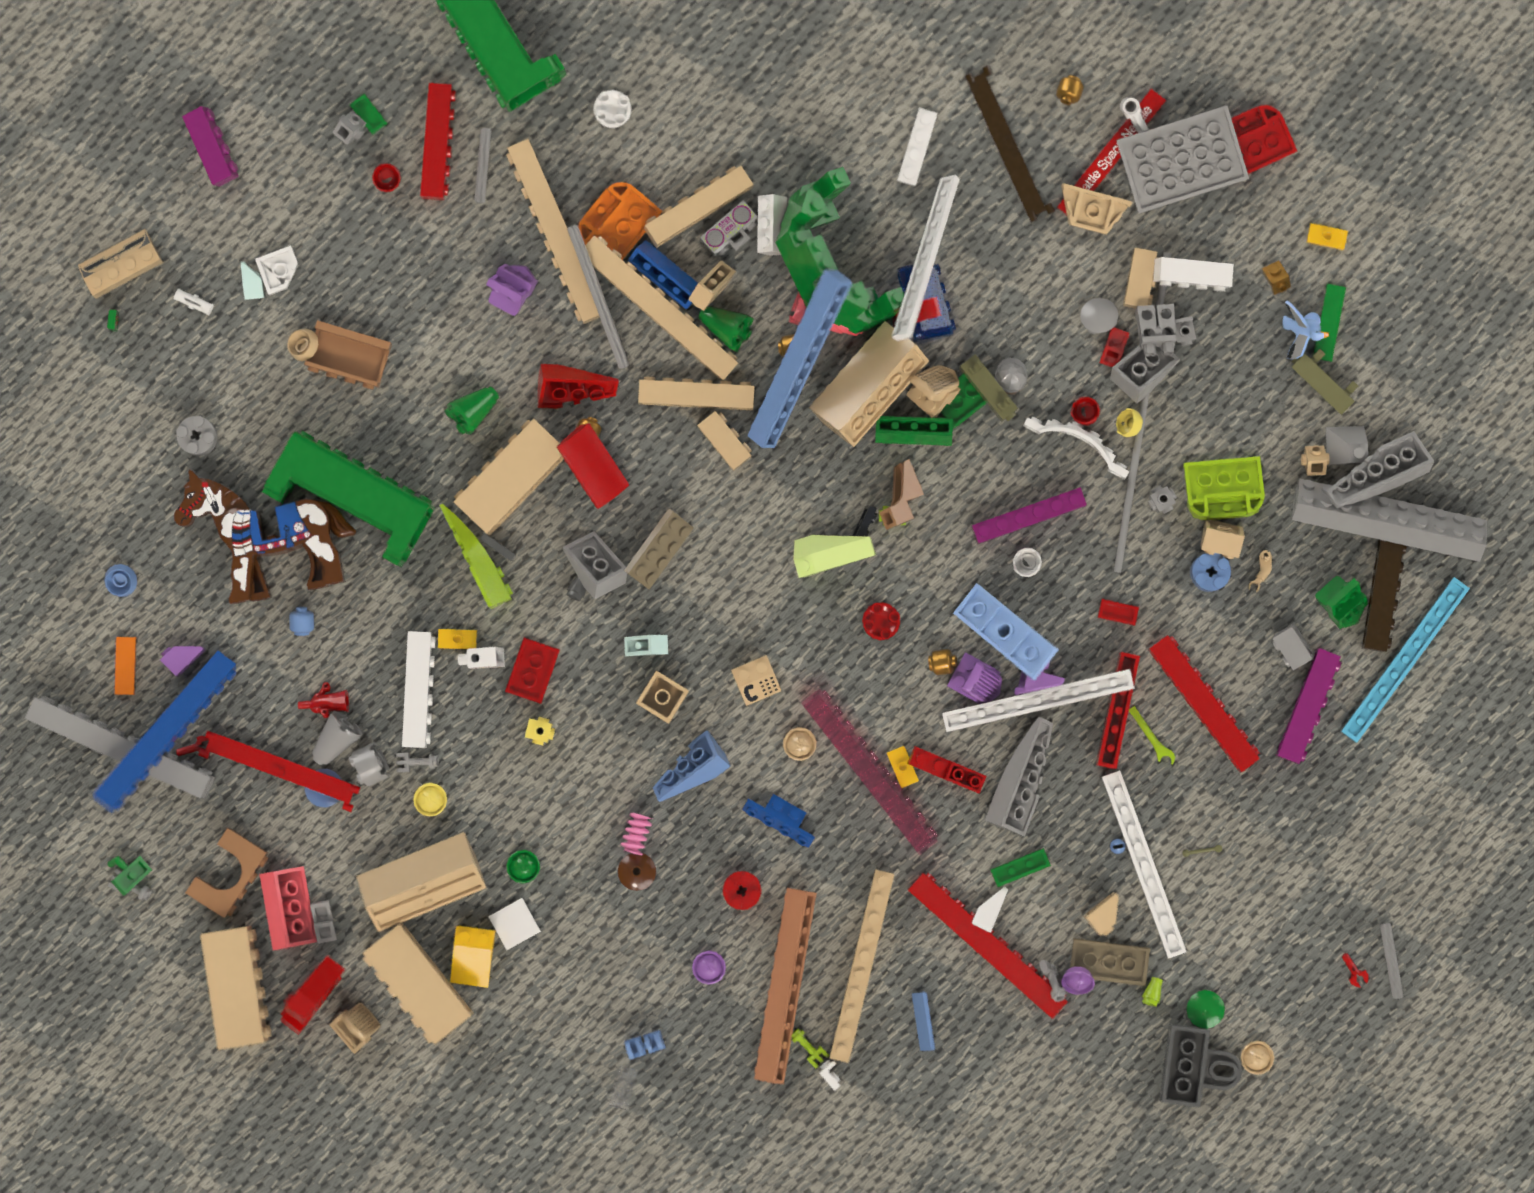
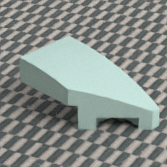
M241 262L245 300L264 298L262 277L257 271L250 268L247 263Z

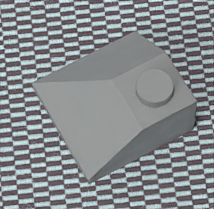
M1364 426L1326 427V452L1329 453V465H1357L1364 462L1368 457V441Z

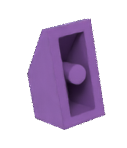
M201 646L168 647L161 654L163 657L160 661L175 676L179 677L206 649Z

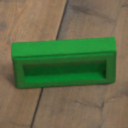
M365 93L349 104L354 112L366 122L365 126L372 135L388 124Z

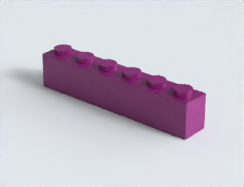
M1080 487L971 526L978 545L1086 507L1087 504Z
M1321 648L1316 649L1315 656L1311 662L1276 756L1295 764H1300V761L1304 762L1307 755L1305 748L1307 743L1310 744L1314 737L1312 730L1314 725L1317 726L1321 719L1319 712L1321 707L1324 708L1327 703L1328 697L1325 696L1327 691L1331 690L1334 685L1335 679L1332 678L1334 673L1338 672L1342 662L1339 661L1341 656Z

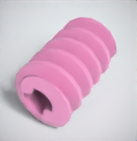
M630 813L634 820H628L627 823L632 827L625 828L629 835H623V838L627 842H623L620 845L625 848V851L642 856L643 853L638 849L645 848L641 841H647L643 834H649L650 831L645 827L652 825L648 819L653 818Z

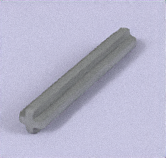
M481 128L475 189L476 203H485L491 129Z
M1383 923L1380 925L1392 997L1393 999L1403 998V990L1390 923Z

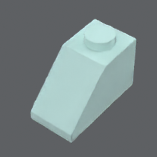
M667 635L624 637L625 656L668 654Z

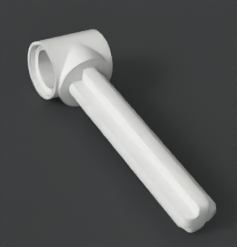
M1130 97L1123 99L1120 103V109L1127 119H1131L1137 132L1149 130L1140 114L1142 110L1139 102ZM1128 101L1134 103V109L1131 112H1128L1125 108Z

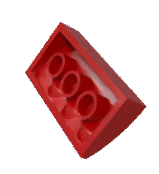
M589 423L579 425L556 447L597 509L610 502L629 486L624 475Z

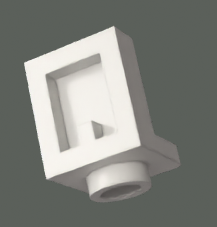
M827 1060L820 1066L822 1070L819 1073L835 1091L840 1087L838 1083L840 1079L833 1071L831 1073L828 1071L837 1063L834 1060L831 1062Z

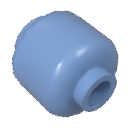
M296 607V611L289 614V628L294 632V635L306 636L314 630V613L308 611L307 607Z

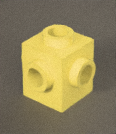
M538 717V720L529 718L525 737L533 739L532 743L543 746L544 742L548 743L549 739L553 740L555 729L552 728L553 724L549 723L550 719ZM539 728L544 729V732L541 735L538 734Z

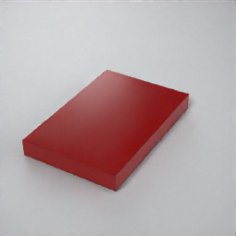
M524 637L505 692L542 704L560 649Z

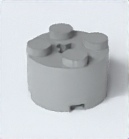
M201 416L186 418L176 430L178 444L191 455H206L216 446L218 439L217 430L209 420ZM195 432H198V433L200 434V435H199V437H200L199 440H197V439L194 438V437H195V434H194Z
M375 742L353 751L352 755L349 756L351 765L356 767L358 772L356 776L361 785L365 783L368 787L391 776L390 773L386 772L389 770V765L383 752L376 750L375 747L378 745Z

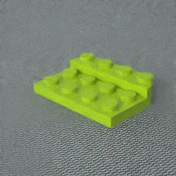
M1260 456L1187 462L1183 464L1187 507L1194 518L1200 520L1249 517L1259 512L1265 498Z

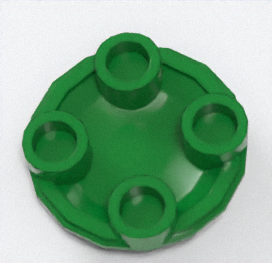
M1202 990L1191 996L1186 1006V1012L1194 1025L1207 1029L1220 1023L1224 1017L1225 1007L1219 995L1213 991Z

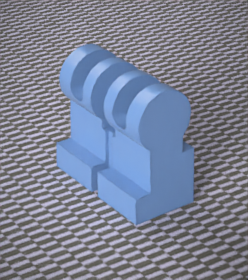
M657 1030L644 1034L645 1042L642 1041L641 1036L625 1040L629 1059L646 1055L645 1049L649 1053L665 1049L661 1031Z

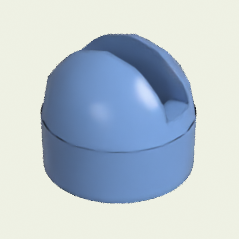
M1115 839L1110 843V849L1113 853L1121 854L1124 852L1126 845L1123 840ZM1114 845H1123L1122 848H1113Z

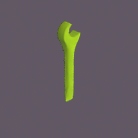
M1135 706L1129 709L1130 714L1154 747L1157 761L1160 762L1162 757L1168 756L1171 759L1172 765L1175 761L1174 753L1160 743Z

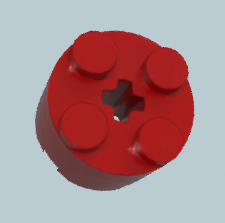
M737 871L725 880L723 896L732 908L746 910L753 907L759 901L761 885L757 877L752 873ZM739 885H742V887H747L748 890L745 891L746 895L742 896L741 893H737V890H739Z

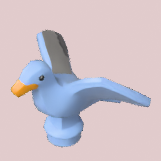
M1287 300L1285 304L1295 320L1283 316V327L1286 330H1292L1296 334V339L1287 355V359L1293 360L1304 355L1309 339L1312 338L1314 341L1328 337L1329 332H1321V319L1317 313L1311 312L1303 317L1293 304Z

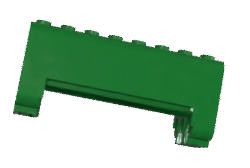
M436 0L442 12L446 11L445 16L452 28L456 27L457 30L455 32L462 44L466 43L467 46L465 48L472 61L476 59L477 62L475 64L481 76L486 75L487 78L485 80L491 92L496 91L497 94L495 96L502 109L506 107L508 112L515 110L567 76L565 68L556 54L544 59L542 57L533 63L495 0Z
M294 431L270 473L262 492L283 504L289 492L292 493L295 485H298L391 535L382 557L402 568L435 509L431 505L432 501L421 494L419 497L415 496V492L404 485L402 488L398 487L399 483L387 476L383 479L380 472L371 467L368 470L365 469V465L354 458L351 461L348 460V456L338 449H335L333 452L330 450L331 446L321 440H318V442L313 441L314 437L304 431H301V433Z

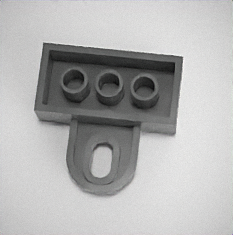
M1169 1024L1159 1101L1200 1108L1203 1088L1217 1090L1233 1088L1241 1079L1242 1065L1239 1059L1230 1052L1208 1049L1209 1029ZM1218 1064L1228 1065L1233 1068L1234 1072L1230 1077L1215 1075L1213 1069Z

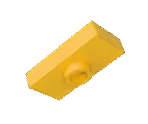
M1310 223L1306 242L1344 250L1348 231Z
M438 629V648H477V630Z
M905 746L887 752L901 788L919 781L913 766L907 764L909 756Z

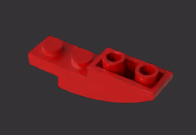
M914 746L907 763L980 794L987 777Z

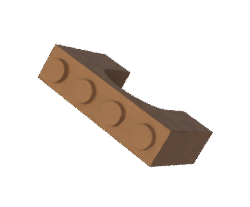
M231 828L226 829L217 844L239 860L242 874L238 883L230 889L222 890L197 876L185 892L223 918L233 915L237 908L235 906L237 900L244 898L247 893L245 888L249 883L252 884L258 876L256 871L259 867L263 868L269 859L266 857L267 851Z

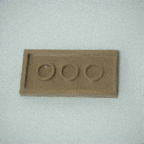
M1073 938L1070 968L1084 967L1091 972L1094 980L1146 986L1150 948Z

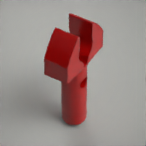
M205 736L196 737L197 741L195 744L177 749L176 754L177 756H182L196 751L199 752L200 749H204L199 747L202 742L209 739L205 738Z
M1343 954L1342 959L1351 972V978L1348 979L1351 985L1361 988L1357 982V974L1362 976L1367 984L1369 978L1367 971L1358 970L1349 954Z

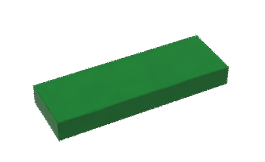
M1044 848L990 869L998 888L1051 866Z

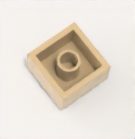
M656 671L636 704L670 724L688 695L689 690Z

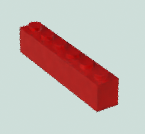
M429 83L420 191L421 199L445 200V196L449 194V184H446V177H450V165H447V161L452 155L449 139H453V128H450V122L454 120L455 109L451 108L452 101H456V90H453L452 84Z
M1120 652L1115 673L1130 669L1133 683H1135L1140 656ZM1133 689L1110 694L1096 766L1117 769Z

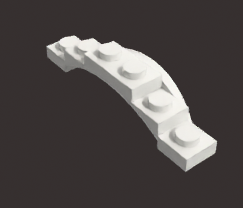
M1035 417L1026 419L1023 426L1039 435L1047 431H1057L1083 440L1105 459L1109 467L1107 471L1122 479L1127 477L1129 473L1126 470L1127 466L1120 462L1113 463L1116 455L1112 454L1113 450L1101 444L1102 439L1099 438L1100 435L1092 430L1089 432L1083 430V426L1075 421L1063 425L1061 422L1052 419V421L1047 420L1045 426L1041 425L1042 421Z

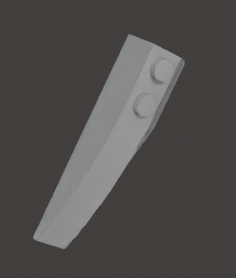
M1413 431L1382 445L1373 455L1367 457L1362 464L1351 470V473L1329 488L1326 494L1336 508L1353 504L1392 490L1429 473L1434 460Z
M1038 717L1022 739L997 786L985 818L986 822L1025 837L1039 799V794H1036L1038 784L1042 783L1043 777L1040 774L1042 765L1045 766L1046 763L1044 753L1045 749L1049 747L1053 727L1052 722Z

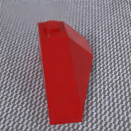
M541 364L538 376V408L558 409L563 407L562 403L574 401V405L581 404L580 400L588 397L593 401L615 397L619 380L560 364Z

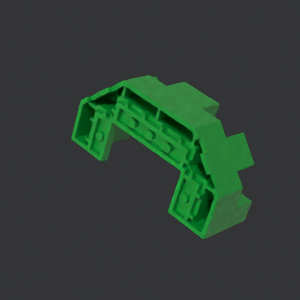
M844 167L828 171L818 181L802 186L790 197L787 211L781 223V230L775 242L806 308L824 271L837 270V266L822 235L813 237L810 230L832 223L840 218L832 200L851 184ZM862 281L854 283L847 293L834 324L842 325L854 334L881 325L900 312L905 294L902 288L898 287L878 297L873 286L865 289Z

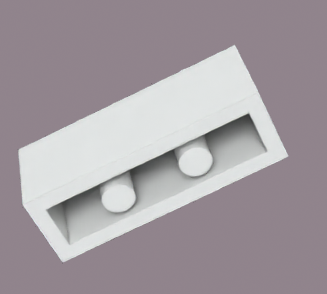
M775 194L758 196L757 253L781 255L775 242L781 230L784 214L787 211V197Z

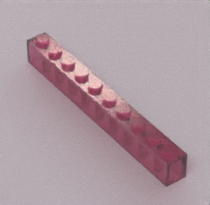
M818 689L801 704L912 847L921 855L938 841L936 839L938 834L932 827L928 828L924 824L926 819L920 811L916 813L913 810V802L908 796L903 797L900 793L902 788L896 781L892 783L888 777L891 775L885 766L880 767L876 762L879 759L873 751L868 752L864 747L867 745L861 736L857 737L853 733V730H855L854 726L849 720L846 722L841 717L843 712L837 705L832 706L829 702L832 699L825 690L821 691Z

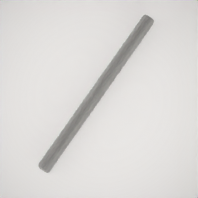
M572 225L567 230L617 365L621 369L629 366V362L578 225Z

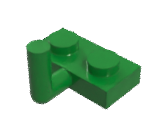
M120 856L114 857L107 863L110 868L118 865L122 870L111 882L123 896L152 871L141 856H138L129 865Z

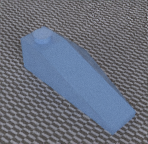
M706 730L688 745L691 749L684 758L680 755L676 759L678 761L676 768L673 771L667 770L653 786L659 802L712 780L731 767L726 754L709 731Z

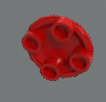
M883 602L874 603L864 612L862 619L863 628L871 638L887 640L893 637L899 630L900 614L890 604Z

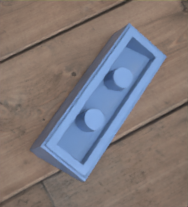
M925 991L912 993L920 1050H934L935 1045L927 993Z

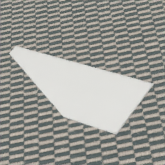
M1005 886L978 907L972 924L991 933L1008 891Z

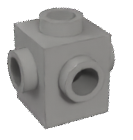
M351 111L347 115L343 114L338 119L333 134L348 145L354 139L358 140L364 134L363 128L366 122Z
M1160 485L1151 490L1152 495L1148 497V504L1152 511L1156 510L1157 514L1162 511L1165 514L1174 509L1172 505L1176 503L1175 499L1177 497L1172 488L1168 489L1167 486L1162 488ZM1162 495L1167 499L1164 503L1160 501Z

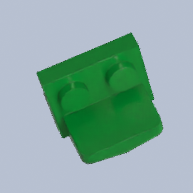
M1335 576L1315 595L1316 600L1328 612L1329 618L1339 629L1358 624L1364 608L1368 605L1367 596L1361 592L1360 583L1355 578L1350 582H1345L1341 577Z

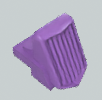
M504 264L498 268L494 276L488 279L486 284L492 290L489 303L514 316L519 313L525 300L532 294L538 280L535 279L527 266H509Z
M965 652L947 687L977 704L988 703L1000 695L1002 685L1001 672Z
M1049 661L1035 680L1022 671L1019 686L1015 688L1014 694L1019 695L1060 686L1064 683L1065 678L1044 673L1045 669L1049 667Z

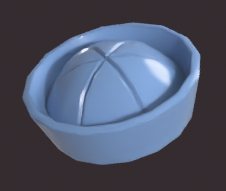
M118 564L107 570L104 582L111 594L124 597L132 594L136 589L137 576L130 567Z

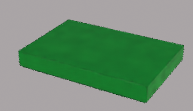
M964 374L958 377V387L961 390L951 404H946L940 412L944 418L953 419V429L987 404Z

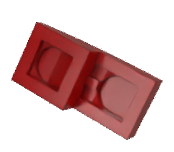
M1112 328L1099 363L1113 367L1120 362L1130 333Z

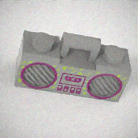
M743 200L700 237V240L715 257L718 254L720 256L724 255L729 250L727 247L729 244L737 251L750 240L745 231L748 230L750 232L758 225V216ZM740 233L742 236L733 242L732 239Z

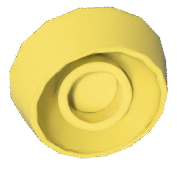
M423 784L414 794V806L422 815L436 816L446 807V793L438 784Z

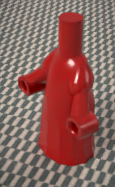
M325 682L319 693H316L310 701L298 702V709L310 708L312 712L320 713L323 718H328L331 711H349V694L347 689L325 694L331 689L330 684Z

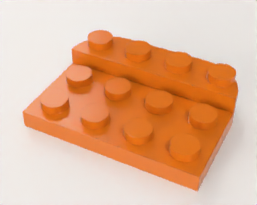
M618 182L604 190L580 219L578 227L585 245L593 236L597 238L601 236L608 243L607 247L611 251L613 249L617 250L622 255L621 259L623 260L645 234L644 227L646 221L653 216L659 217L662 210L631 184Z

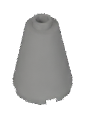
M333 711L329 715L313 749V760L320 765L330 763L361 738L363 732L355 723L352 725L346 720L347 716Z

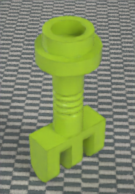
M796 1028L792 1033L791 1040L794 1043L798 1041L810 1054L807 1060L816 1069L818 1064L814 1060L817 1058L822 1064L824 1060L819 1055L822 1053L826 1058L830 1055L821 1045L815 1049L803 1036L805 1031Z

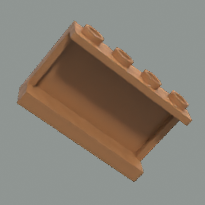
M317 320L315 334L318 338V348L314 356L304 362V365L308 367L307 370L314 373H319L320 370L326 372V376L334 379L340 376L345 378V382L355 384L357 381L363 383L362 387L367 389L379 388L392 347L391 342Z

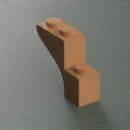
M910 459L894 467L893 499L887 509L879 512L886 530L914 519L908 502L924 495Z

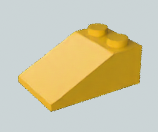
M456 926L450 983L488 988L496 930Z

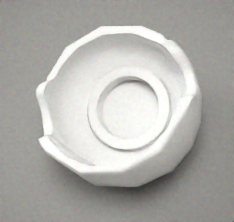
M1023 548L1013 558L1014 571L1020 576L1031 577L1036 575L1042 566L1041 556L1033 548ZM1023 558L1029 564L1030 567H1027L1023 564Z

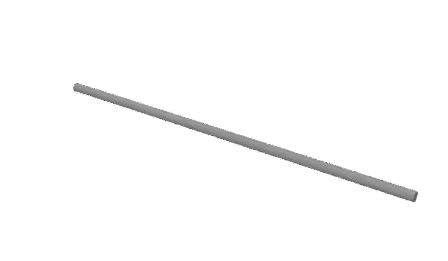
M1164 252L1163 257L1171 258V253ZM1160 282L1156 306L1164 304L1166 286H1160ZM1149 394L1140 401L1139 413L1142 416L1143 425L1134 439L1114 572L1117 573L1122 571Z

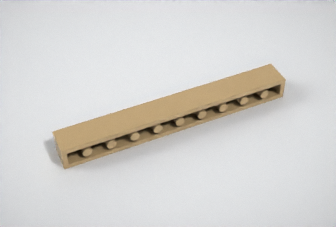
M529 139L508 147L509 153L506 156L510 165L514 163L517 169L514 171L517 181H522L524 188L521 189L525 200L530 199L532 205L529 206L533 217L537 215L539 223L536 225L540 234L544 233L547 238L544 241L548 252L552 250L554 258H551L555 269L560 268L562 275L559 278L562 285H567L570 291L566 294L570 303H575L577 310L574 312L578 321L582 320L586 324L599 318V313L569 236L567 226Z
M593 236L585 245L593 267L723 381L738 364L736 361L737 357L730 351L725 352L721 348L723 346L722 343L716 338L712 340L708 337L707 334L709 332L701 325L697 327L693 323L694 319L688 313L682 314L678 310L680 308L678 304L673 300L669 302L664 298L666 294L658 287L654 289L650 285L651 281L645 275H638L635 272L637 268L629 261L626 264L621 259L622 255L617 250L613 249L611 251L607 247L608 243L601 236L598 238Z
M875 869L831 1048V1059L849 1063L895 875L893 873Z

